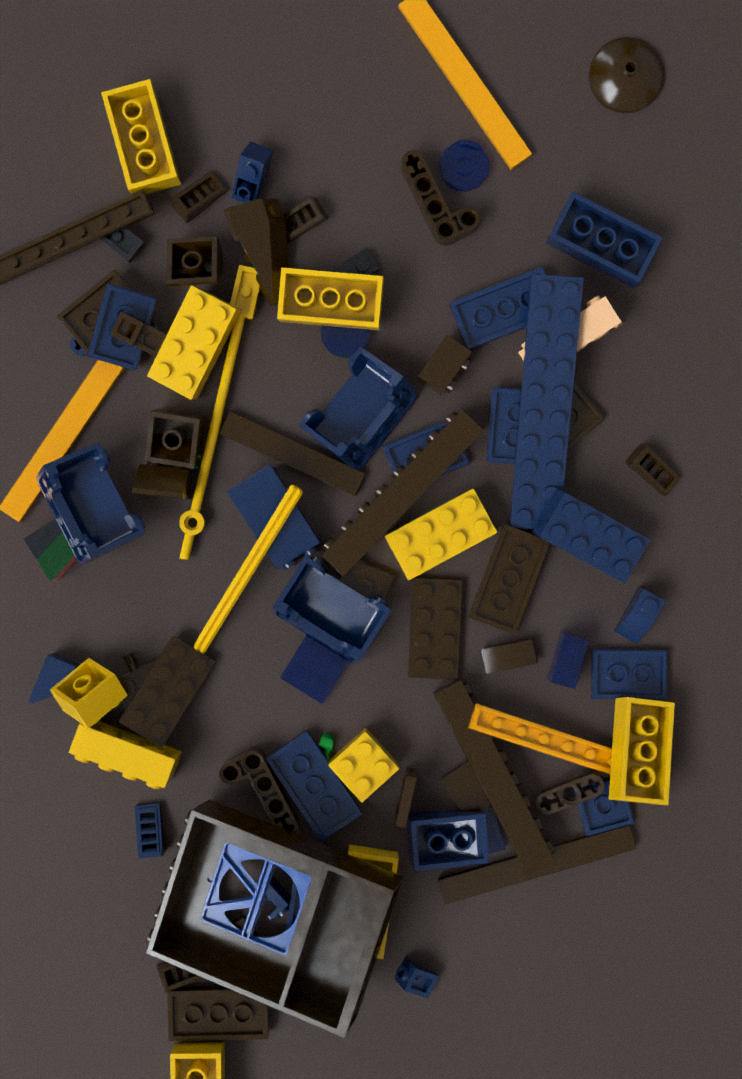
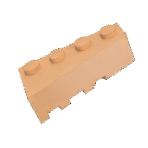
M599 295L586 303L588 308L580 312L577 352L586 347L588 343L594 342L606 335L612 328L615 327L616 329L623 324L606 296L602 299ZM525 342L521 345L523 349L518 352L523 361Z

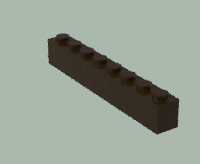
M463 410L458 414L455 411L452 412L444 421L447 426L441 432L436 429L427 438L429 444L426 448L422 450L419 447L409 457L412 462L406 468L401 465L394 472L392 477L395 480L389 486L384 483L374 493L377 498L371 504L366 502L357 511L360 516L354 522L349 519L340 528L342 532L337 540L331 538L322 547L325 552L321 556L342 576L362 558L484 431Z
M458 679L433 692L442 713L525 872L530 875L555 862L552 856L555 850L550 840L543 839L540 831L544 829L538 817L531 816L528 809L532 806L527 796L519 793L517 786L520 783L513 771L509 773L505 766L508 763L507 757L503 750H497L493 741L497 740L496 737L468 728L475 708L470 698L473 696V692L468 683H462Z

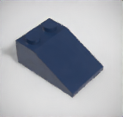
M425 811L409 813L407 820L409 860L414 871L489 863L485 812Z

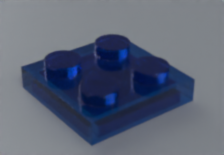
M306 635L280 678L322 704L349 661Z

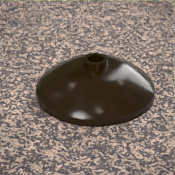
M631 37L617 38L602 46L595 54L589 69V83L596 99L606 108L619 113H633L646 108L658 96L664 81V68L658 53L648 43ZM626 66H631L634 71L628 72Z

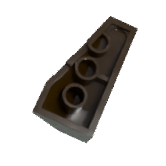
M261 198L224 209L231 234L235 242L239 240L246 252L243 255L246 262H251L257 272L256 280L270 306L278 305L281 268H288L286 222L279 199Z

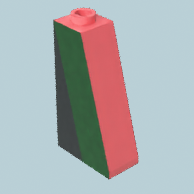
M56 519L24 538L25 543L49 581L60 579L77 560Z

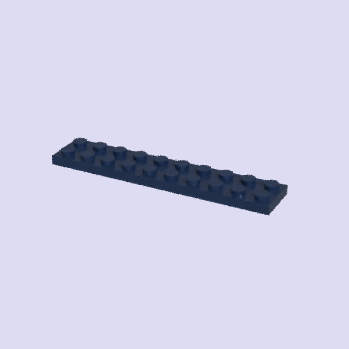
M531 274L509 526L514 528L534 529L556 489L564 491L584 280L581 277Z

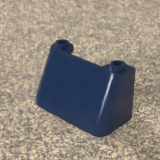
M361 346L349 358L348 369L352 375L325 410L321 412L315 409L307 412L299 424L304 431L354 470H360L367 464L411 408L417 397L416 390L404 376Z
M100 442L43 465L37 474L38 485L75 558L82 566L146 533L143 519L139 515L136 516L134 513H128L109 476L107 469L111 458L107 449L102 448Z
M305 556L274 604L272 613L349 662L358 664L388 617L391 609L387 607L388 603L377 596L374 599L366 598L326 573V570L323 568L324 563L314 556H311V558Z

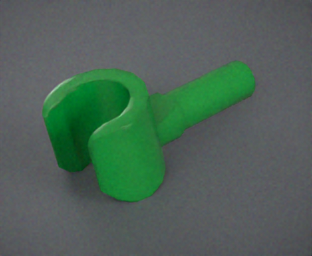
M323 733L318 746L325 749L324 756L329 761L335 739L333 736Z

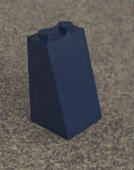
M268 465L228 490L227 493L258 539L288 489L275 468ZM297 504L267 551V555L277 569L283 567L284 570H287L297 564L296 558L304 554L308 557L319 550L316 545L321 542Z

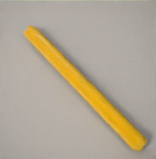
M291 485L194 643L193 648L204 654L300 499L303 492L302 489Z

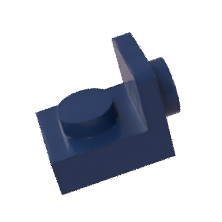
M272 876L265 895V899L269 903L276 905L267 916L270 921L275 916L281 918L289 910L288 905L291 899V895Z
M406 957L398 967L395 976L396 982L404 991L427 999L439 978L436 972L417 966L411 959Z

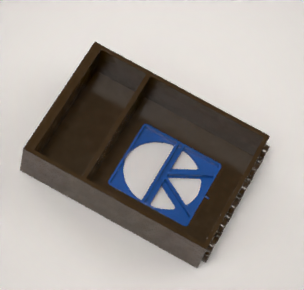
M207 800L193 810H190L184 822L187 825L185 833L180 836L177 843V849H179L177 858L173 859L169 868V872L172 873L170 880L166 882L162 890V896H164L162 905H159L154 915V919L157 920L155 927L151 929L146 942L149 946L146 953L345 1038L357 1019L404 876L212 800ZM248 859H261L265 861L258 884L242 866V861ZM275 865H277L294 881L299 893L300 908L294 924L285 932L271 937L254 936L253 932ZM230 868L253 897L226 901L220 900L221 882L225 873ZM250 907L243 930L235 926L225 914V911Z

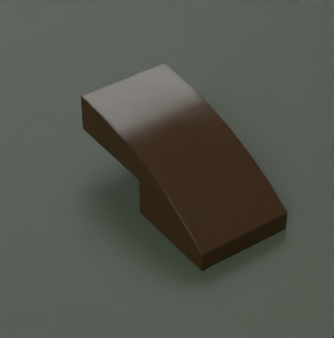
M120 311L110 335L156 357L167 333Z
M534 638L481 649L486 674L539 663Z

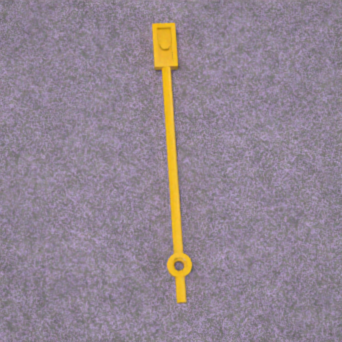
M243 265L238 267L230 304L241 309V312L232 329L191 509L183 513L179 520L180 528L185 533L179 558L189 560L194 536L201 533L205 528V518L200 513L241 334L245 319L253 320L260 293V286L256 280L257 272L252 267ZM192 518L197 520V526L194 528L189 525V521Z

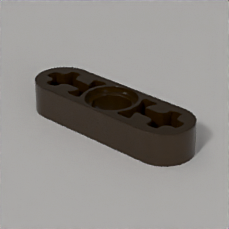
M589 772L545 789L536 798V808L540 813L550 815L595 798L603 793L605 779L597 772ZM590 779H593L594 782L599 781L597 790L589 787L584 790L586 795H582L581 786H587ZM566 787H573L578 795L575 799L569 800L564 796L563 790ZM558 791L559 799L553 801L550 808L547 805L541 804L545 796L548 800L556 798L557 794L555 792Z

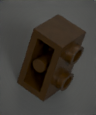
M446 335L417 379L441 396L445 391L450 393L458 382L454 378L459 370L464 373L472 360L468 357L472 351Z

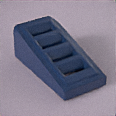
M160 802L135 805L138 858L163 856L166 848ZM155 812L153 817L142 818V813ZM156 822L154 827L143 828L144 823ZM156 833V837L145 838L144 834ZM157 843L155 848H146L147 844Z

